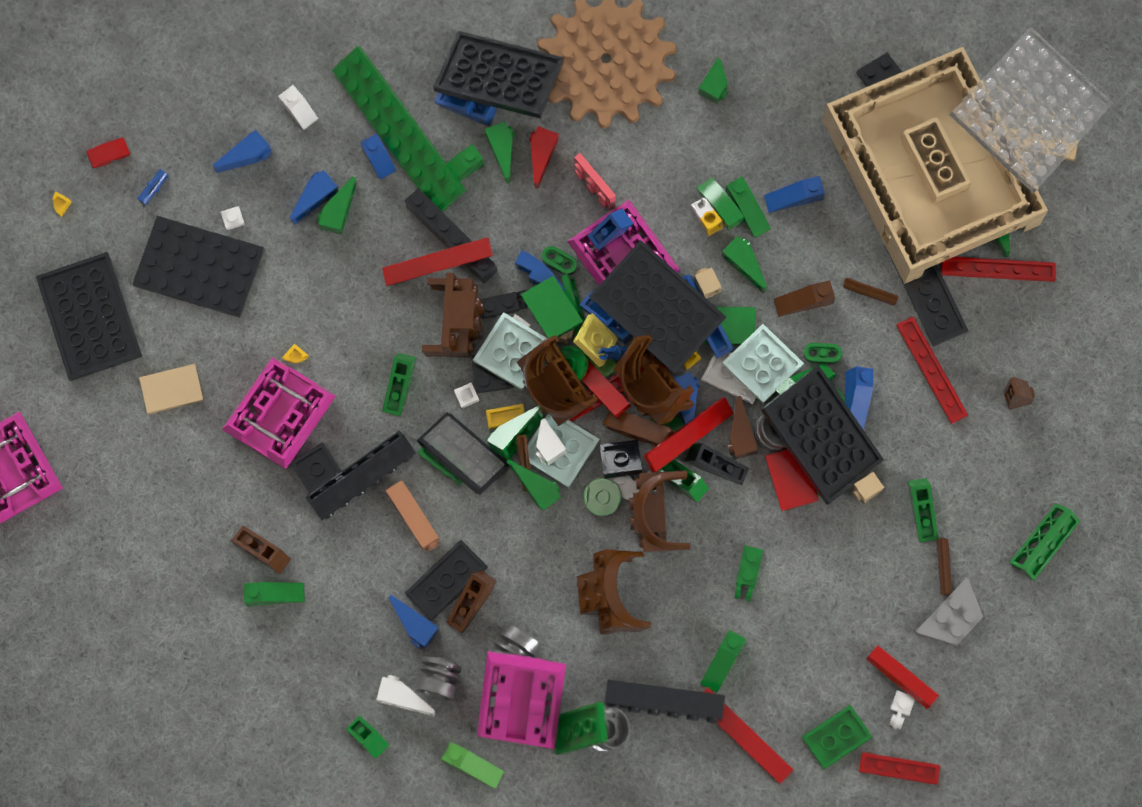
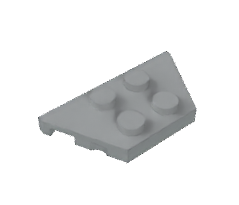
M968 578L916 630L918 635H924L957 646L980 622L983 615Z

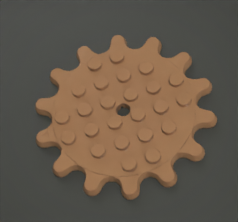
M575 0V15L573 17L565 18L560 14H555L551 17L550 22L556 28L557 34L551 39H540L537 42V47L543 52L564 57V64L548 101L550 103H558L561 100H568L572 105L569 113L571 120L579 121L586 113L592 112L597 116L598 125L601 128H607L610 126L614 114L621 113L626 117L627 121L635 123L640 118L638 106L641 103L647 102L653 106H660L662 104L663 97L658 93L657 85L663 81L672 82L676 79V72L664 65V59L668 55L676 53L677 45L674 42H663L659 39L658 34L665 27V20L662 17H656L652 20L642 18L641 12L644 7L642 1L633 0L628 7L620 8L616 5V0H602L601 5L597 7L589 6L586 0ZM604 55H609L612 60L609 63H603L601 58Z

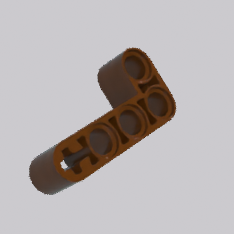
M609 411L603 423V427L654 447L675 433L667 426L658 425L656 422L627 412H623L615 418Z

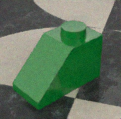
M717 58L698 89V94L716 104L720 100L724 101L729 92L727 91L728 83L720 58Z
M360 715L346 728L375 759L389 746L386 740Z

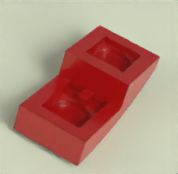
M123 137L86 151V154L94 169L106 166L111 161L126 158L130 155V152Z

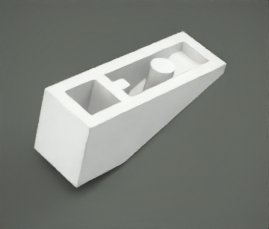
M388 675V678L382 677L376 699L377 702L435 717L434 709L403 682L399 681L400 678Z

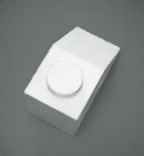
M294 85L278 96L281 104L303 130L318 120L310 105Z
M544 418L540 423L536 456L541 463L545 462L549 466L567 454V451Z

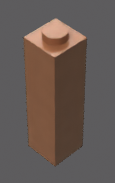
M401 480L387 489V495L422 550L428 549V551L436 548L440 539L404 482Z

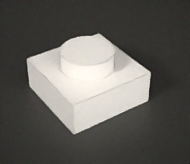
M239 206L221 211L226 230L245 225Z
M472 383L454 390L462 409L479 402Z

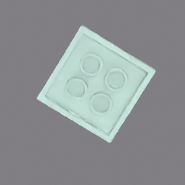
M503 312L474 357L473 362L518 389L523 390L525 387L522 382L524 380L523 372L517 361L548 338Z
M762 324L722 365L764 404L776 392L775 389L792 377L804 363Z
M548 414L545 420L565 446L567 454L549 466L545 462L541 463L536 456L539 427L528 444L530 465L569 489L600 439L571 421L558 426L552 416Z

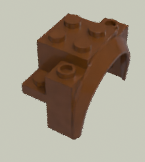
M446 273V278H427V285H430L432 290L445 291L441 345H422V352L426 357H471V351H474V340L479 339L480 333L483 332L481 315L484 314V303L478 297V285L475 284L473 279L457 278L454 273Z
M554 335L544 340L519 359L517 364L523 372L524 380L522 382L532 400L543 414L546 412L551 415L556 424L560 426L594 405V402L598 399L595 394L589 396L555 344L559 339ZM543 360H544V361L546 362V364H547V366H545L544 368H543Z
M650 335L638 336L634 338L613 369L621 379V389L629 401L637 408L638 412L643 416L650 414L658 425L669 423L679 411L689 410L693 407L694 403L689 397L694 392V389L691 386L682 389L663 364L646 349L653 340Z
M687 471L640 473V478H636V488L639 492L633 493V498H629L630 511H634V517H630L631 530H635V535L642 534V536H639V548H643V552L664 553L667 551H686L691 549L690 543L666 541L663 482L687 479ZM652 490H656L655 494H650Z
M605 549L593 553L594 571L577 576L580 615H597L599 617L600 635H608L618 631L639 632L649 629L651 622L636 619L626 611L617 590V574L622 562H632V559L636 557H645L643 551Z

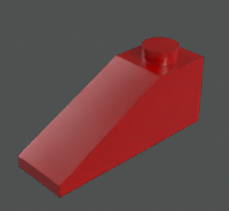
M537 126L536 131H532L529 138L531 142L534 186L537 189L559 141L558 133Z

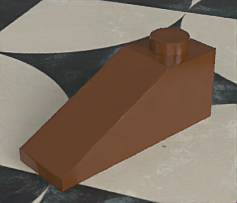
M829 280L774 298L778 317L834 304L835 296Z
M1016 377L1009 379L1003 392L1009 410L1032 403L1033 398H1035L1032 386L1029 387L1027 381Z
M737 396L730 444H727L730 456L734 455L735 460L757 454L758 452L741 396Z
M244 525L231 540L278 574H281L291 560L280 548Z
M483 571L472 573L446 623L463 633L490 596L497 581Z

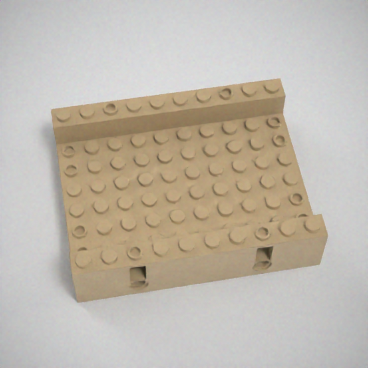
M963 47L826 105L822 121L904 284L921 277L924 270L1019 228L1023 232L1033 229L1042 223L1048 212Z

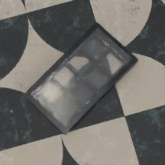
M448 412L417 439L422 448L479 495L489 488L510 467L506 460Z

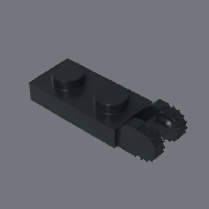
M527 290L481 299V302L484 303L482 318L500 316L503 312L509 314L528 308L525 302L518 304L517 300L522 298L521 294Z

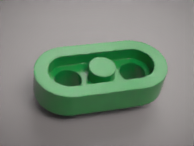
M548 246L543 250L542 260L547 266L563 275L575 273L577 262L574 257L555 246ZM550 254L555 256L553 260L548 258ZM568 263L571 265V268L566 269L564 265Z
M809 343L804 348L803 355L806 361L810 363L836 364L842 357V350L836 344ZM810 351H815L817 355L813 357L809 353ZM834 352L836 356L831 358L829 353Z

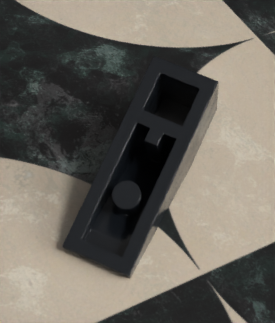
M703 443L691 445L685 462L700 470L741 486L749 470L743 464Z

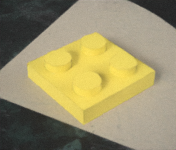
M592 313L587 316L573 342L600 367L605 364L606 360L600 359L599 356L605 354H599V350L601 348H611L616 344L618 338Z

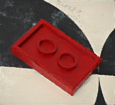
M788 449L765 456L781 512L819 501L816 489Z

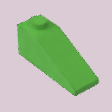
M450 742L442 757V761L445 764L496 789L504 773L498 767Z

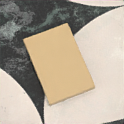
M195 364L139 377L148 415L204 401Z

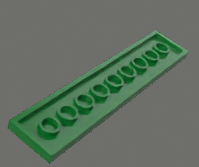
M355 47L332 69L333 73L416 187L443 212L466 189L362 47Z

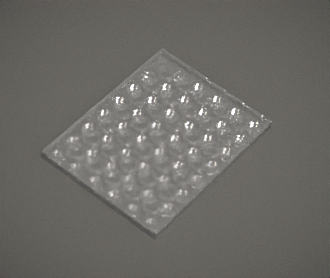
M1030 27L949 115L1032 193H1035L1113 102L1039 33Z

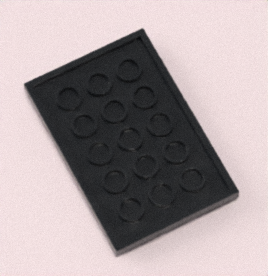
M458 31L434 84V92L541 119L564 64V57Z
M157 216L132 285L240 318L264 247Z
M642 240L638 242L589 296L591 300L634 338L650 335L653 340L646 349L674 374L726 319L722 312Z
M108 252L36 276L69 381L142 357Z
M819 365L815 366L761 409L826 505L832 503L884 460Z

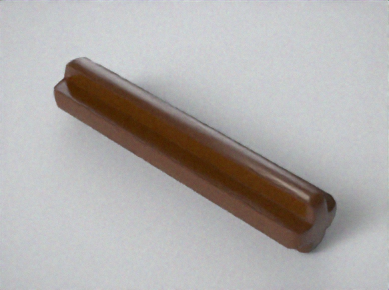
M846 278L843 283V288L893 306L897 303L898 296L850 278Z
M526 435L516 436L519 464L531 470Z
M947 538L937 539L940 593L946 596L952 593L949 542Z

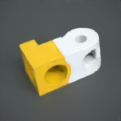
M704 197L690 205L708 236L723 228L721 218Z

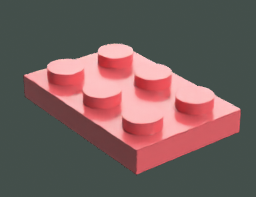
M579 153L574 157V173L580 180H585L587 189L591 194L595 193L599 197L597 200L603 208L613 209L616 206V195L583 155Z

